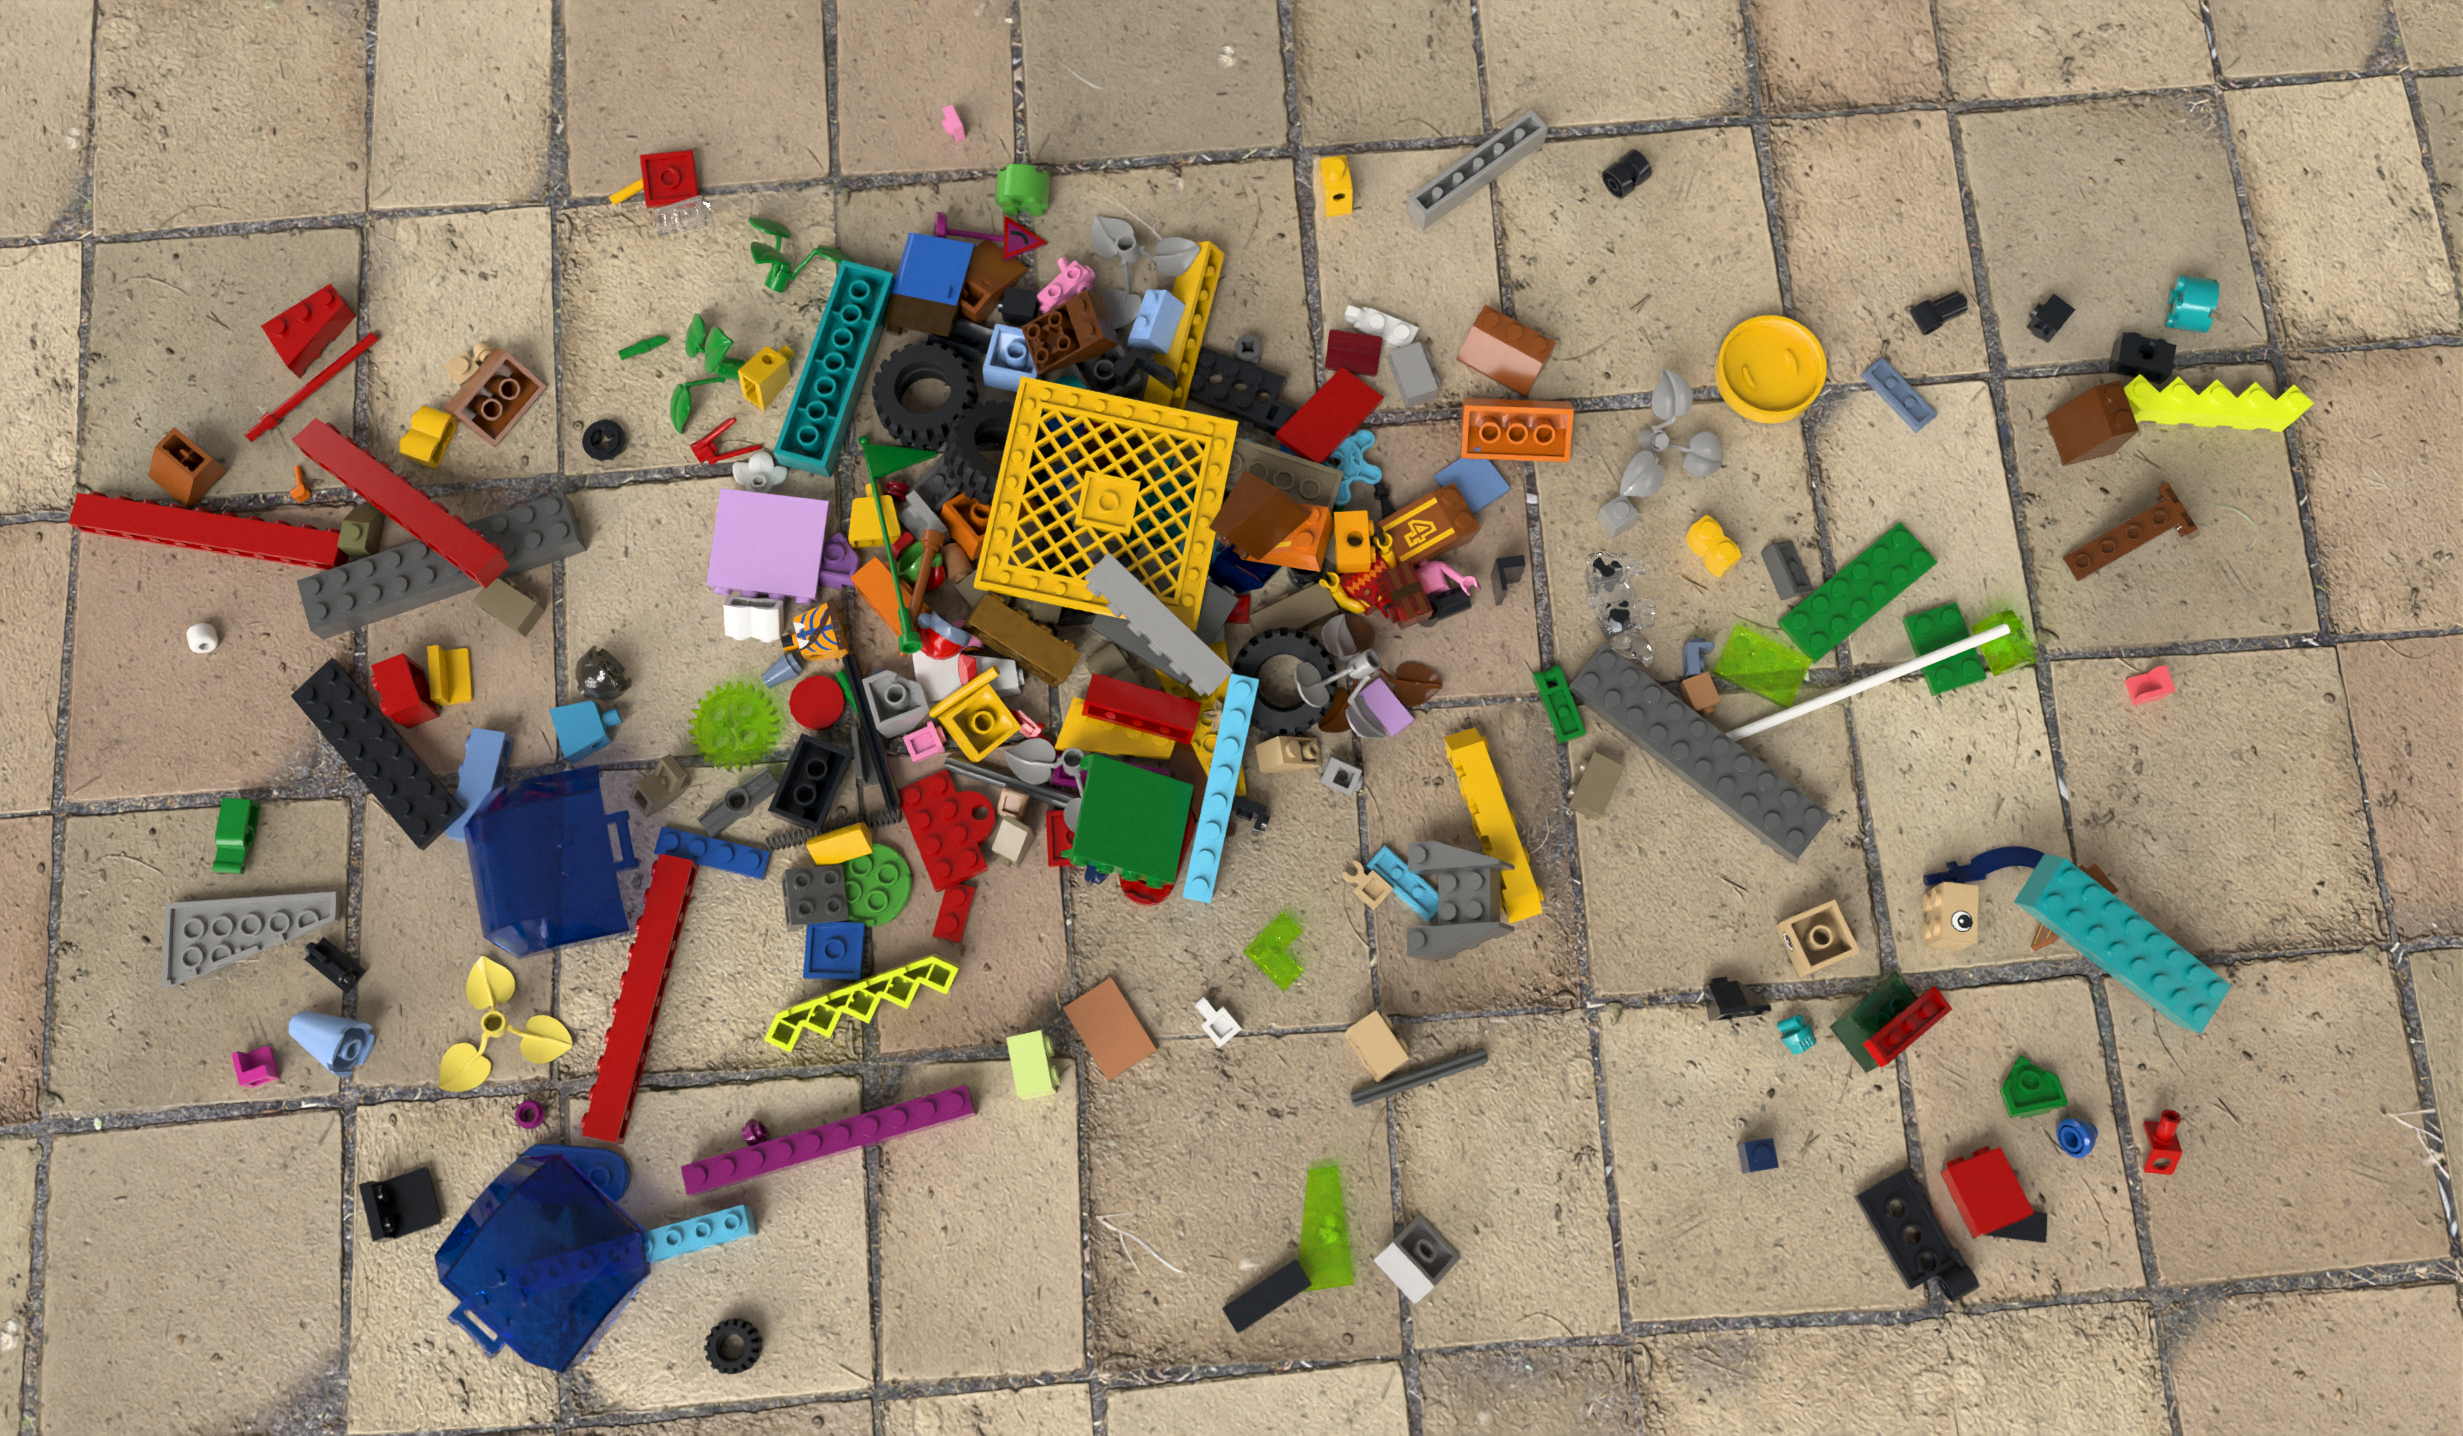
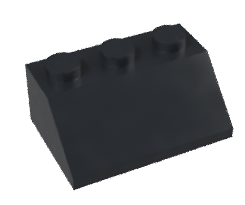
M801 733L768 811L773 817L790 824L821 831L854 753Z

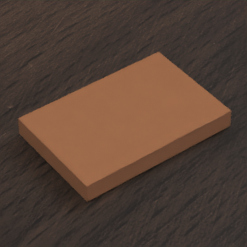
M1111 977L1063 1007V1010L1108 1082L1157 1051Z

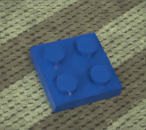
M831 922L807 925L803 978L809 980H862L865 923Z

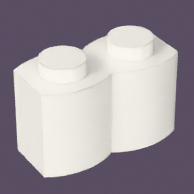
M731 596L723 604L725 635L733 637L735 640H747L753 637L766 643L774 642L782 636L784 632L783 601L771 598L755 599L745 596Z

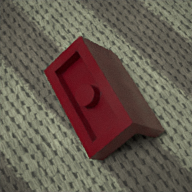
M1330 329L1324 368L1326 370L1338 371L1343 367L1352 374L1377 376L1383 337Z

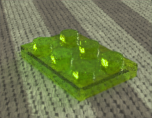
M1736 624L1712 674L1782 708L1788 709L1791 708L1813 659Z

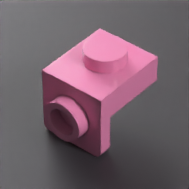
M932 720L927 722V727L903 737L914 764L945 752L942 744L947 741L941 726L935 728Z

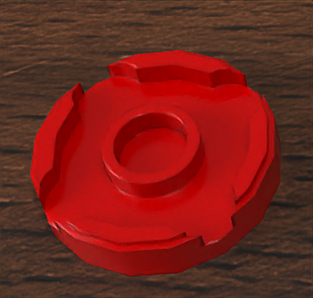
M817 675L805 678L795 686L791 692L789 706L790 712L798 724L807 730L822 731L831 728L841 719L845 711L846 701L843 691L835 681L828 677Z

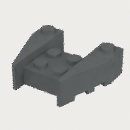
M1436 841L1408 843V871L1424 877L1439 876L1438 926L1407 927V956L1422 961L1446 960L1457 956L1458 953L1467 949L1472 950L1479 947V944L1488 940L1497 939L1514 932L1515 927L1500 922V871L1515 870V865Z

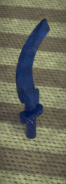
M2021 846L1997 848L1971 859V864L1958 866L1956 861L1947 862L1946 866L1950 870L1923 875V882L1925 886L1947 881L1965 884L1967 882L1985 880L1987 874L2005 867L2024 866L2035 869L2045 853Z

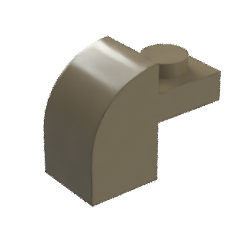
M668 754L660 759L653 774L635 783L630 798L646 818L666 808L685 792L689 784L685 781L687 774L683 766L671 754Z

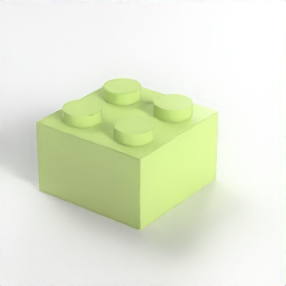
M1039 1030L1007 1037L1017 1096L1022 1100L1057 1093L1056 1086L1060 1085L1058 1069L1055 1068V1065L1051 1066L1050 1057H1054L1055 1053L1049 1036L1046 1037Z

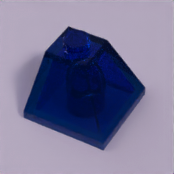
M1231 544L1230 548L1226 547L1216 557L1209 576L1213 578L1212 583L1221 588L1222 585H1226L1239 594L1263 588L1283 566L1241 560L1240 556L1232 551L1235 546Z

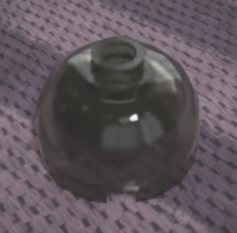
M593 646L582 655L575 667L576 680L579 684L577 688L586 698L591 697L605 702L615 700L632 686V681L630 677L625 680L622 675L625 669L613 655L603 648L598 652L596 651L597 646Z

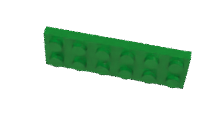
M1900 522L1785 615L1777 624L1807 658L1815 664L1938 562Z

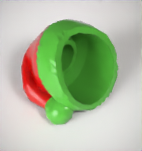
M921 540L915 542L902 554L897 566L900 581L904 580L911 588L915 587L924 552ZM939 552L934 555L925 590L928 592L938 589L946 580L945 570L941 565L943 558Z

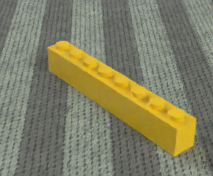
M1210 241L1196 243L1200 246V253L1186 273L1177 276L1175 279L1172 295L1186 306L1168 354L1155 353L1154 357L1158 365L1161 367L1165 365L1175 373L1178 388L1173 392L1150 375L1143 402L1184 410L1225 253ZM1145 433L1149 440L1157 436L1154 434ZM1138 434L1133 436V438L1144 444ZM1165 440L1154 445V448H1170Z

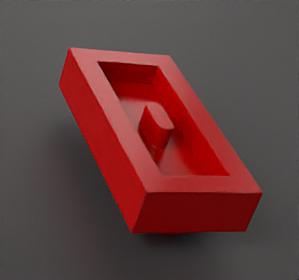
M956 884L945 889L933 937L961 944L976 892L974 887Z

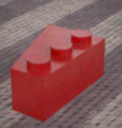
M330 283L264 323L261 327L285 365L301 379L305 374L304 370L314 359L318 360L322 355L321 351L331 340L335 341L356 316L343 296Z

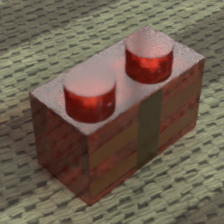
M1411 561L1380 573L1379 583L1376 584L1380 597L1382 599L1386 598L1390 606L1387 608L1393 624L1397 623L1399 629L1402 630L1431 618L1433 609Z

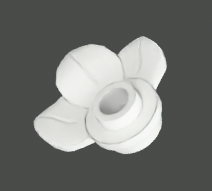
M759 451L750 458L749 463L734 462L733 475L738 483L745 485L746 491L770 494L773 487L783 484L786 480L787 468L783 466L774 467L771 455L765 451Z

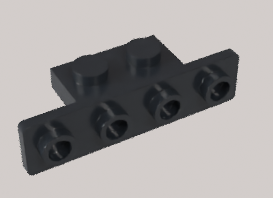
M956 316L950 338L928 334L927 342L932 346L935 342L943 344L945 350L950 347L957 351V354L966 361L973 362L979 360L985 354L987 355L994 328Z

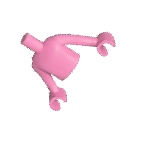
M1427 560L1420 563L1419 567L1412 573L1415 581H1419L1423 591H1421V595L1423 598L1449 591L1445 574L1461 584V588L1468 596H1470L1468 589L1471 585H1475L1479 591L1481 590V585L1474 577H1464L1443 561L1435 560L1429 562ZM1414 594L1408 596L1411 606L1413 605ZM1405 607L1397 612V620L1403 627H1406L1404 620L1408 617ZM1413 617L1412 620L1416 622L1417 617Z

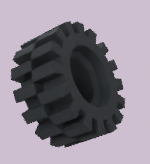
M744 1319L721 1321L717 1326H713L710 1330L712 1331L711 1334L706 1336L707 1345H704V1351H707V1356L705 1358L711 1362L710 1366L713 1369L719 1370L718 1372L722 1374H739L753 1367V1363L758 1361V1354L762 1352V1347H760L762 1337L758 1336V1329L754 1328L749 1321H744ZM732 1334L740 1336L744 1342L742 1354L735 1359L727 1357L722 1348L724 1340Z

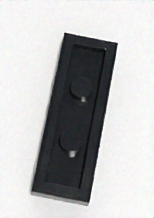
M1295 1259L1224 1306L1222 1310L1236 1333L1240 1334L1313 1284L1298 1260Z

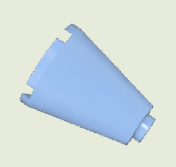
M304 1010L294 1015L289 1022L290 1036L332 1074L340 1077L349 1076L354 1073L351 1069L357 1064L362 1066L373 1047L374 1035L370 1033L372 1027L363 1021Z

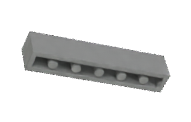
M1532 109L1412 194L1408 199L1407 213L1422 230H1425L1543 145L1548 127Z
M1109 552L1085 576V580L1088 582L1085 587L1097 598L1102 595L1109 602L1106 607L1118 618L1123 615L1130 622L1127 627L1138 637L1143 634L1150 641L1147 646L1159 657L1164 654L1171 661L1168 666L1180 677L1185 674L1192 681L1189 686L1200 696L1205 693L1209 697L1233 672L1224 661Z

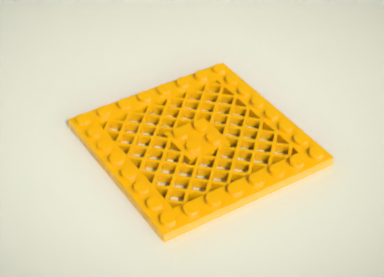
M1021 376L974 581V588L1117 617L1106 607L1109 602L1102 595L1098 598L1095 597L1085 587L1088 582L1084 580L1085 576L1096 566L1087 554L1099 548L1103 555L1106 556L1108 550L1104 544L1116 538L1122 548L1113 553L1112 556L1117 559L1126 553L1133 563L1126 569L1130 573L1137 569L1144 579L1140 583L1145 587L1148 585L1154 593L1153 595L1195 634L1216 535L1214 531L1209 529V526L1221 509L1238 421ZM1043 411H1044V412H1049V413L1045 414L1044 416H1042V412H1043ZM1063 416L1073 417L1076 419L1067 423ZM1056 417L1062 427L1050 433L1044 423ZM1090 421L1101 423L1102 425L1095 429ZM1083 422L1089 433L1078 439L1072 429ZM1040 427L1046 437L1036 442ZM1117 427L1130 430L1122 435ZM1110 428L1116 439L1105 444L1099 434ZM1067 433L1073 443L1061 449L1055 439ZM1145 433L1154 434L1157 436L1149 440ZM1138 434L1144 444L1132 450L1126 440ZM1094 438L1100 449L1089 455L1083 444ZM1171 438L1183 440L1184 442L1176 446ZM1165 440L1171 450L1160 456L1154 445ZM1051 443L1056 453L1045 459L1039 449ZM1121 444L1128 454L1116 460L1110 450ZM1199 444L1205 445L1204 451L1199 446ZM1192 445L1198 456L1187 462L1181 451ZM1077 448L1084 458L1072 465L1066 454ZM1148 449L1155 460L1143 466L1137 456ZM1034 453L1040 463L1030 468ZM1105 454L1111 464L1099 470L1093 460ZM1175 455L1182 466L1171 472L1164 461ZM1061 458L1067 469L1056 475L1050 464ZM1132 459L1139 470L1127 476L1121 465ZM1202 461L1198 478L1192 467ZM1088 464L1093 472L1086 471L1083 481L1077 470ZM1159 465L1166 476L1155 482L1148 471ZM1045 469L1051 479L1039 485L1033 475ZM1113 470H1116L1120 477L1110 476L1107 474L1112 472ZM1186 471L1193 481L1182 488L1175 477ZM1072 474L1078 485L1067 491L1061 480ZM1143 475L1149 486L1139 492L1141 482L1134 480ZM1028 479L1034 489L1024 495ZM1170 481L1176 492L1166 498L1159 487ZM1055 484L1062 494L1050 501L1044 490ZM1197 487L1194 502L1192 503L1186 493ZM1081 491L1077 506L1071 496ZM1154 491L1160 502L1149 508L1142 497ZM1039 494L1045 505L1033 511L1027 501ZM1181 496L1187 508L1176 513L1170 503ZM1066 500L1072 511L1061 517L1055 506ZM1138 502L1144 512L1134 517L1136 503ZM1023 505L1029 515L1018 521L1021 506ZM1165 507L1171 518L1160 524L1153 513ZM1050 510L1056 521L1044 527L1038 517ZM1191 513L1189 527L1187 529L1184 523L1181 521V518ZM1076 516L1074 526L1081 528L1072 533L1066 522ZM1148 517L1155 528L1143 534L1137 523ZM1033 520L1040 531L1027 537L1021 527ZM1176 523L1182 534L1171 540L1164 529ZM1061 526L1067 537L1055 544L1049 532ZM1132 527L1139 538L1127 545L1122 536L1129 537ZM1094 530L1109 534L1100 539ZM1017 531L1023 541L1012 547L1015 532ZM1088 532L1094 543L1083 549L1076 538ZM1159 533L1166 544L1154 550L1148 539ZM1044 536L1051 547L1038 554L1032 543ZM1186 539L1182 556L1175 545ZM1071 542L1078 553L1066 560L1060 548ZM1143 543L1150 554L1138 561L1131 550ZM1028 547L1034 557L1021 564L1015 553ZM1170 549L1177 560L1165 566L1159 555ZM1055 552L1061 563L1049 570L1043 559ZM1010 557H1011V559L1013 560V562L1015 563L1016 566H1014V565H1009V559H1010ZM1082 558L1089 569L1077 576L1070 565ZM1154 559L1161 570L1149 577L1142 566ZM1038 563L1043 571L1029 568ZM1181 565L1176 582L1170 571ZM1066 569L1071 577L1058 575L1057 573ZM1165 575L1172 586L1160 593L1153 582ZM1175 591L1174 598L1166 597ZM1123 615L1119 617L1121 619H1126Z

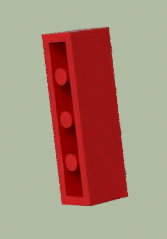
M1093 673L1081 715L1190 745L1201 703L1188 697L1174 696L1162 690H1153L1139 686L1134 682H1124L1113 679L1108 675Z

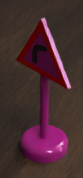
M936 212L934 237L946 239V235L1003 242V261L1048 244V242L1005 215L1002 236L947 228V215L943 212Z

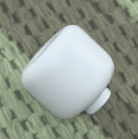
M208 623L195 624L186 633L189 647L196 653L211 652L219 643L215 628Z

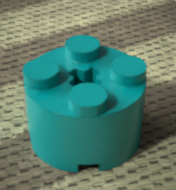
M2178 275L2175 288H2171L2168 295V304H2172V312L2167 313L2165 327L2207 333L2214 319L2208 317H2210L2213 309L2216 310L2218 304L2219 282L2216 279Z

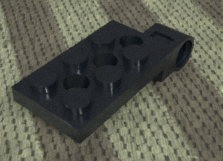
M1201 347L1187 399L1253 423L1254 428L1265 431L1274 437L1276 432L1297 412L1292 406L1278 401L1287 383L1286 377ZM1214 375L1222 377L1219 384L1211 385L1208 383L1209 378ZM1237 384L1246 386L1245 391L1240 394L1233 393L1232 389ZM1261 393H1268L1270 395L1269 400L1264 403L1256 401V398Z
M1907 1168L1896 1172L1854 1196L1907 1290H1911L1934 1277L1946 1298L1954 1303L1980 1287L1974 1272L1966 1264L1958 1248H1953ZM1892 1200H1896L1902 1205L1903 1211L1899 1217H1894L1889 1213L1888 1206ZM1908 1227H1913L1918 1233V1239L1914 1244L1908 1243L1904 1238V1231ZM1925 1253L1929 1254L1934 1261V1265L1929 1271L1924 1270L1920 1265V1258Z

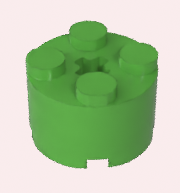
M1026 164L1006 165V170L1004 171L1000 167L997 173L995 203L1003 208L1002 213L1015 216L1018 215V211L1028 212L1030 216L1034 217L1044 216V210L1048 208L1049 172L1043 169V174L1036 172V166Z

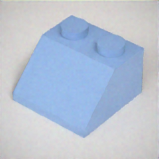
M1147 289L1133 324L1126 349L1130 351L1132 347H1135L1140 352L1144 350L1148 353L1168 354L1186 305L1167 290Z
M995 323L983 366L984 386L1018 392L1021 376L1041 380L1042 375H1038L1022 329Z

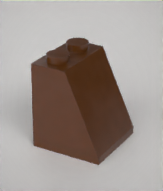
M2121 380L2094 386L2046 416L2063 466L2115 454L2139 431Z
M1244 471L1209 526V529L1218 534L1215 539L1229 548L1231 544L1235 546L1232 551L1244 559L1251 556L1259 561L1310 517L1311 512L1278 487Z

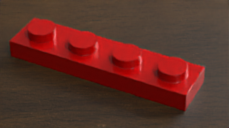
M1933 986L1866 1040L1863 1045L1879 1067L1882 1068L1934 1026L1952 1008L1939 990Z

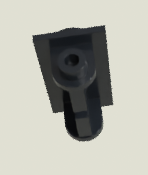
M325 937L318 943L310 942L305 947L307 956L304 960L346 994L366 972L365 969Z

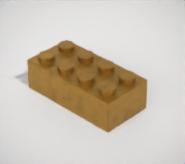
M986 593L977 601L960 629L971 633L973 637L1009 660H1015L1017 665L1053 688L1066 681L1082 655L1076 651L1077 646L1066 639L1062 641L1053 636L1054 632L1043 624L1037 626L1029 621L1030 616L1020 609H1015L1014 611L1005 605L1006 601L994 593L991 596Z

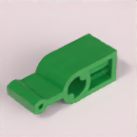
M222 797L215 833L217 852L213 863V872L244 875L247 852L254 843L260 804L249 799Z

